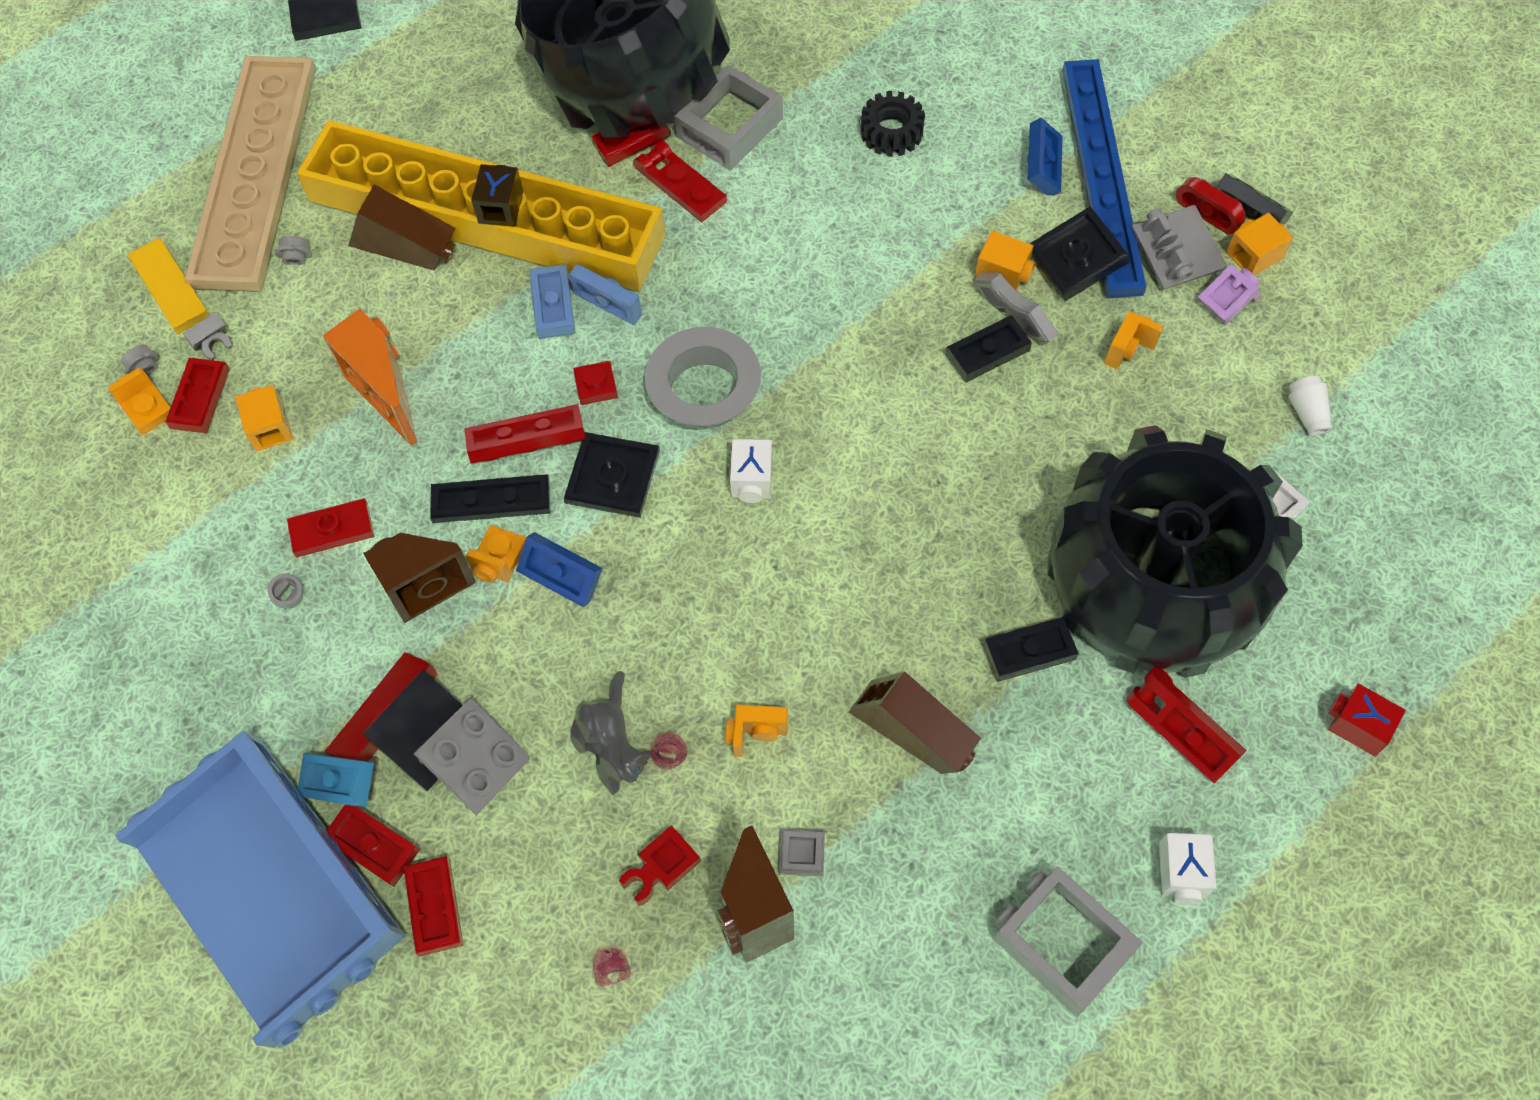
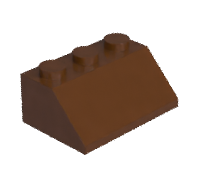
M751 825L742 832L721 889L723 907L717 910L721 919L719 921L723 929L722 933L732 955L741 952L745 963L794 940V910L753 825Z

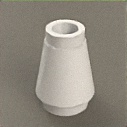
M1309 376L1293 382L1289 386L1291 393L1288 395V398L1305 429L1308 431L1309 436L1330 432L1333 428L1331 425L1327 384L1322 383L1320 376Z

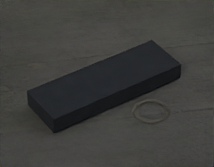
M548 474L431 484L430 519L432 523L551 513L550 478Z

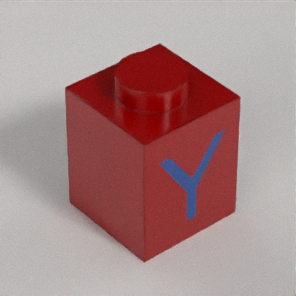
M1358 683L1348 695L1340 692L1332 703L1328 714L1334 717L1328 730L1376 757L1389 745L1406 709Z

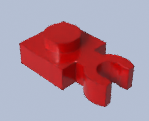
M671 825L638 854L644 866L641 869L633 868L626 871L621 876L619 882L624 889L634 881H640L644 884L643 890L634 897L637 905L641 906L651 899L654 886L660 882L669 891L701 862V859Z

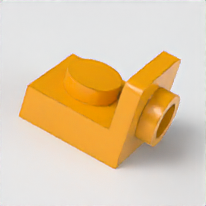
M1128 311L1109 348L1104 364L1118 369L1124 358L1131 361L1139 344L1154 350L1164 327L1149 317L1140 316Z
M142 368L135 369L108 386L112 396L142 436L166 421L170 406Z
M490 525L477 551L469 549L465 556L472 573L480 580L488 583H494L496 579L508 583L519 562L526 537Z
M736 704L735 719L727 718L726 744H733L734 757H743L745 733H752V738L760 741H775L778 739V735L787 736L788 707Z

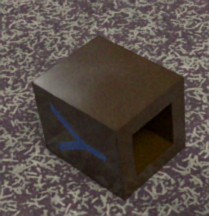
M480 165L471 199L478 224L515 227L524 192L518 167Z

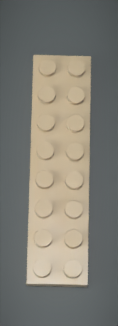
M245 56L185 276V282L190 284L193 289L262 291L316 70L312 58Z

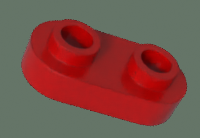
M1190 177L1176 191L1178 204L1184 208L1196 205L1203 220L1227 235L1236 232L1245 222L1246 214L1242 204L1237 199L1210 185L1204 179Z

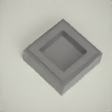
M781 829L779 875L823 877L825 830Z

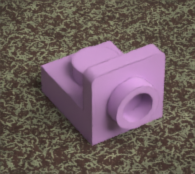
M1230 264L1198 296V299L1227 325L1251 300L1257 302L1261 298L1259 288L1257 287L1260 282L1246 268L1239 271Z

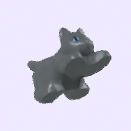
M618 671L610 682L609 699L598 700L593 704H583L577 713V719L574 720L570 731L572 744L579 753L589 751L596 755V769L599 779L612 795L619 791L621 781L625 780L628 783L636 781L639 774L643 771L644 765L648 763L647 760L652 756L650 751L640 752L635 750L628 742L624 714L621 709L622 687L625 674L622 671Z

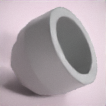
M280 574L270 581L268 595L274 605L287 609L296 606L303 596V589L300 581L295 576ZM290 585L295 587L285 601H280Z

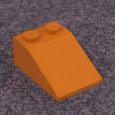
M358 309L322 336L342 376L412 446L417 442L402 373L396 361L399 354L395 347L387 340L390 333L382 321L377 317L371 320L361 309Z

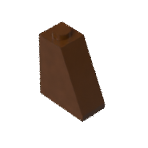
M373 185L357 213L348 246L434 271L439 261L447 263L456 244L450 241L455 227Z
M905 671L871 680L849 710L850 714L940 774L956 773L966 769L973 761L976 754L973 750L981 740V737Z

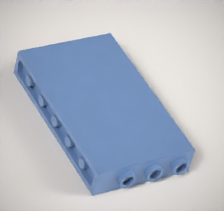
M244 730L220 750L205 756L199 762L198 768L183 780L168 786L160 799L149 808L134 814L128 820L127 826L115 835L119 842L139 850L260 1029L252 1037L257 1046L272 1048L277 1046L281 1048L293 1042L302 1033L301 1026L314 1015L319 1016L330 1010L339 1001L338 994L351 983L357 984L366 979L375 970L376 966L374 963L406 937L346 854L342 852L330 836L326 827L264 743Z

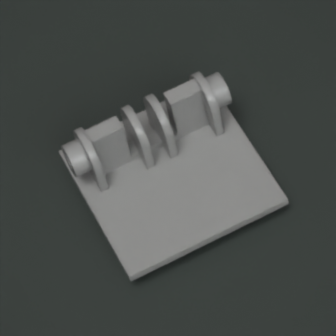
M1196 205L1168 214L1162 213L1161 209L1158 208L1147 214L1148 220L1131 226L1163 290L1227 268Z
M472 698L414 753L419 762L423 763L438 778L437 780L442 782L447 787L446 789L453 792L465 804V807L470 809L476 816L530 759V756Z

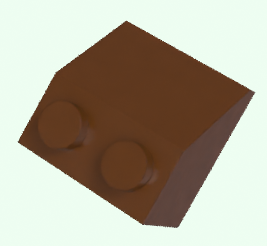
M400 532L393 537L381 539L370 550L363 553L404 623L476 583L460 547L454 542Z

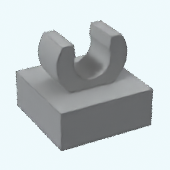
M216 312L183 333L185 340L193 350L202 346V352L209 360L215 358V355L209 349V345L213 341H220L227 349L231 348L229 337L221 333L226 330L225 323Z

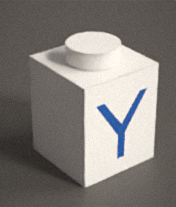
M732 439L730 474L732 498H739V500L745 503H757L762 498L771 499L772 440Z
M1167 833L1159 842L1162 896H1175V903L1200 904L1203 902V898H1207L1216 889L1213 835Z

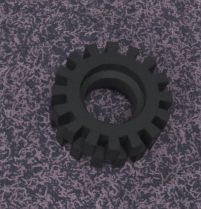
M886 91V97L883 98L881 93L875 95V101L870 98L866 102V107L863 106L861 115V138L863 142L866 141V146L869 149L875 146V153L881 155L882 151L886 150L887 156L893 157V151H897L898 155L902 156L905 155V148L912 152L915 150V144L919 146L923 137L925 112L922 110L920 102L915 103V97L909 95L905 99V92L898 91V96H893L892 91ZM885 119H898L904 122L905 126L898 129H889L880 125V122Z

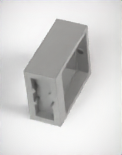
M727 65L716 75L718 82L702 101L693 99L674 117L678 139L731 171L783 119V97L774 89L767 88L753 80L747 73L740 72ZM729 92L759 109L732 137L703 120Z
M1057 866L1049 876L1041 871L1024 890L1030 897L1019 909L1012 903L994 923L1000 928L994 941L1078 1017L1143 942ZM1054 889L1116 943L1078 988L1071 984L1016 933L1019 927Z

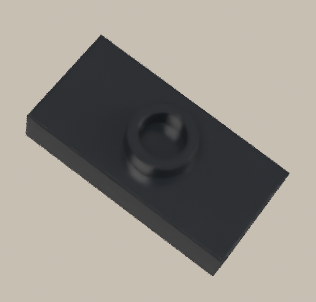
M1225 173L1217 185L1241 200L1240 203L1244 211L1254 217H1257L1259 213L1265 215L1269 212L1279 223L1285 225L1294 213L1234 175Z
M1010 315L947 346L946 356L967 383L1029 352L1032 342L1013 316Z
M1064 617L985 639L983 644L997 682L1074 661L1079 654Z

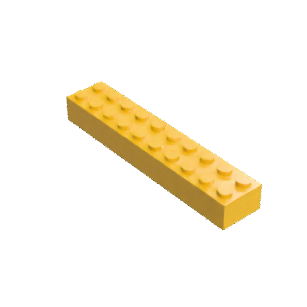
M332 120L326 122L296 173L309 202L357 214L373 185H376L455 227L451 237L452 241L547 267L566 264L569 273L579 264L604 278H613L624 288L638 292L641 291L666 236L662 207L521 170L518 171L524 192L515 227L478 224L471 199L480 165L499 164Z

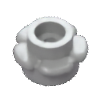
M298 236L281 237L279 239V247L275 249V255L282 258V262L286 265L305 264V258L312 257L309 241Z
M144 344L133 347L121 359V363L125 367V374H129L137 368H142L148 376L158 369L156 362L159 361V356L157 352L151 351Z

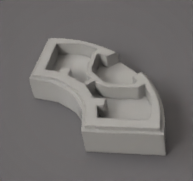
M981 272L973 279L975 286L986 300L999 312L1002 313L1004 310L1010 312L1016 318L1025 334L1043 342H1050L1058 335L1057 330L1040 304L1031 302L1020 295L1001 273Z

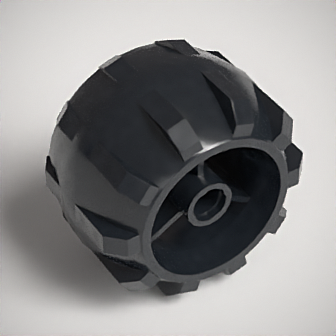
M518 0L515 26L525 43V50L531 67L547 89L561 118L572 128L589 129L596 123L603 137H628L631 129L646 127L655 123L661 129L676 122L673 116L675 113L683 109L693 99L702 101L718 82L712 67L721 65L730 51V38L718 10L716 0Z
M1156 425L1135 429L1126 452L1117 456L1111 453L1093 452L1080 467L1073 491L1068 496L1057 516L1052 535V545L1048 554L1047 575L1055 581L1057 595L1064 609L1062 617H1064L1073 635H1081L1096 650L1115 661L1114 666L1135 673L1136 669L1150 671L1153 667H1156L1167 673L1178 672L1184 678L1205 674L1211 664L1226 658L1237 650H1245L1271 620L1276 607L1288 591L1285 585L1286 572L1303 546L1302 526L1289 517L1279 516L1273 498L1283 481L1271 466L1259 465L1252 470L1246 468L1238 460L1223 452L1227 439L1225 435L1206 429L1200 444L1185 441H1168L1165 431ZM1146 506H1164L1157 519L1131 511ZM1216 532L1229 556L1231 566L1230 581L1216 586L1198 588L1192 564L1206 538ZM1126 555L1139 559L1140 569Z

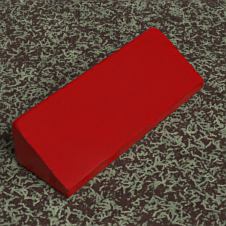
M404 652L326 748L325 753L331 757L369 762L378 749L362 733L421 670H424L434 679L438 675L434 667L428 662Z

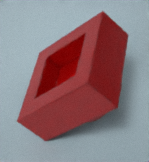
M611 361L573 368L581 405L618 398Z

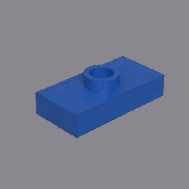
M1040 117L1030 123L1027 180L1044 194L1054 196L1061 192L1063 136Z
M534 532L526 537L516 571L570 601L585 607L593 598L603 568Z

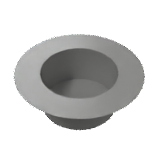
M714 327L689 328L668 337L654 350L645 371L646 389L654 405L669 418L695 426L722 423L740 414L753 401L761 381L760 364L750 345L734 333ZM698 365L720 367L729 372L737 382L733 391L726 398L711 405L687 403L674 394L672 386L681 373Z

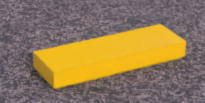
M160 237L127 254L177 335L210 316L191 285L185 282L184 274Z

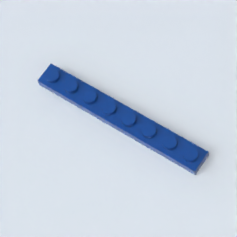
M1099 59L1064 61L1062 72L1088 205L1092 207L1127 252L1130 263L1103 278L1106 298L1144 296L1146 282L1137 239L1131 228L1133 220Z

